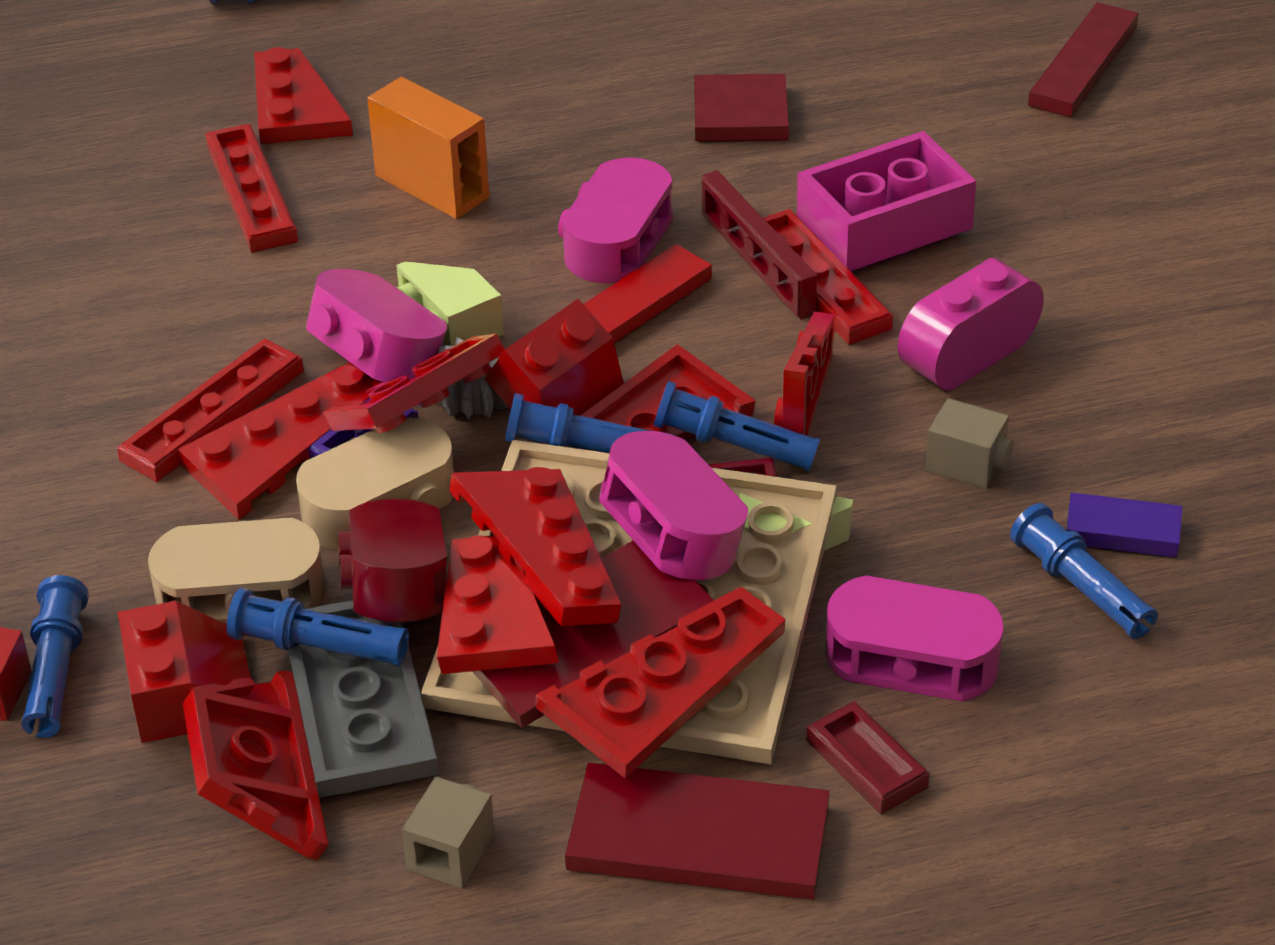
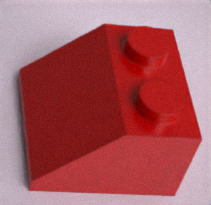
M576 299L507 347L493 365L492 370L484 378L510 409L512 408L514 395L518 393L523 394L525 401L557 407L560 403L568 404V407L573 408V414L579 416L624 383L613 337L579 299Z
M178 601L117 612L130 693L141 743L187 734L182 703L193 687L213 683L228 685L232 680L250 677L243 639H230L227 635V624Z

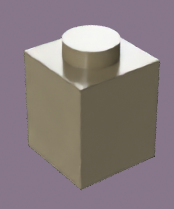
M947 398L928 430L925 471L987 489L997 469L1004 471L1011 459L1014 441L1007 438L1009 415Z
M435 776L402 828L406 870L463 889L495 836L492 794L480 791L469 784H458Z

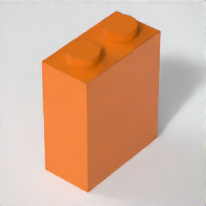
M402 76L367 97L375 176L455 219H458L490 197L483 117Z

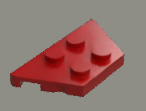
M286 670L278 671L270 682L255 684L251 677L232 680L228 685L213 683L193 687L182 704L197 794L303 856L318 860L329 844L293 672Z

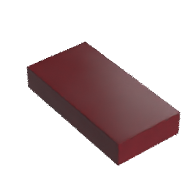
M855 701L807 726L806 741L880 815L929 788L930 773Z

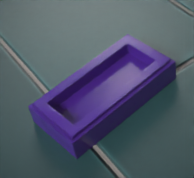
M1071 492L1066 530L1068 532L1077 531L1085 539L1087 547L1177 558L1182 506Z

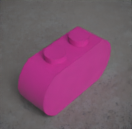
M619 158L600 164L590 180L582 183L577 199L570 209H565L562 212L559 220L558 235L563 238L564 261L567 268L576 276L587 281L616 283L644 265L673 220V210L671 207L672 177L670 173L660 164L642 158Z
M989 258L915 304L906 317L899 334L897 345L899 358L905 365L943 390L952 391L1025 344L1040 319L1044 303L1043 290L1038 283L1001 260Z
M331 269L320 273L316 278L306 322V330L370 377L388 382L401 376H408L409 380L415 378L412 368L438 354L439 346L443 345L447 324L443 319L378 275L354 269Z
M636 431L619 437L612 444L604 481L601 486L599 502L655 566L666 574L688 580H708L727 573L734 565L748 515V507L682 438L657 431Z
M866 575L841 585L832 594L828 602L826 657L833 671L845 681L962 702L985 693L992 687L998 677L1003 620L996 606L982 595Z

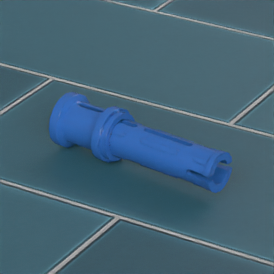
M668 381L653 427L661 429L664 425L696 435V441L705 443V441L710 443L711 439L714 438L750 450L756 454L803 468L809 472L820 441L819 438H812L723 408L724 402L719 401L720 398L712 395L709 399H705L678 390L676 383Z
M515 393L505 441L512 442L516 438H522L561 447L567 445L584 450L609 453L612 444L619 437L631 432L650 430L573 414V408L568 407V404L560 403L557 407L525 401L523 394Z
M1044 503L1031 505L1019 515L1012 525L1010 540L1019 548L1027 547L1042 560V568L1050 576L1068 579L1122 627L1132 639L1141 638L1150 631L1139 620L1144 618L1151 625H1154L1158 618V612L1152 606L1146 604L1087 552L1085 539L1077 531L1068 532L1053 519V511Z
M54 575L45 578L39 583L36 594L37 601L40 604L39 615L33 619L30 628V636L36 646L25 713L21 721L25 732L31 734L34 730L35 718H39L36 737L54 736L60 730V717L71 652L80 645L83 637V628L79 619L81 611L86 608L89 600L88 588L78 579L65 575Z
M239 588L235 592L227 616V635L230 639L242 640L244 636L273 641L276 648L283 650L294 648L297 644L401 666L409 644L408 629L383 626L353 618L315 612L305 609L304 604L300 603L298 599L287 597L283 602L254 596L252 590L247 588Z

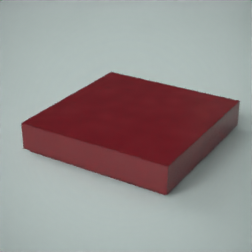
M785 73L694 75L695 141L788 140L789 123Z

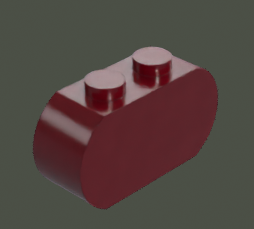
M382 499L366 502L349 510V531H338L340 586L341 589H352L353 611L367 618L388 622L422 620L443 611L446 588L447 554L439 508L416 500Z

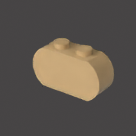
M407 418L404 423L387 432L378 434L375 429L305 461L301 465L296 478L302 522L314 530L321 546L338 550V531H349V510L360 504L382 499H409L425 502L439 509L449 505L453 499L449 489L451 474L454 473L452 445L449 436L441 427L430 421Z
M295 518L178 526L166 532L155 542L148 557L156 604L178 601L226 624L232 598L239 588L251 589L254 596L281 602L287 597L295 598L304 604L305 609L317 607L325 593L319 539L310 526Z

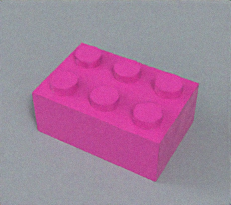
M921 131L798 172L797 216L850 271L973 229L977 181L925 131Z

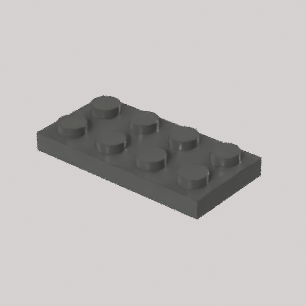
M352 600L307 608L315 612L353 618L373 624L404 628L402 622L380 621L353 611ZM300 644L288 649L319 798L439 775L437 757L409 647L401 666Z

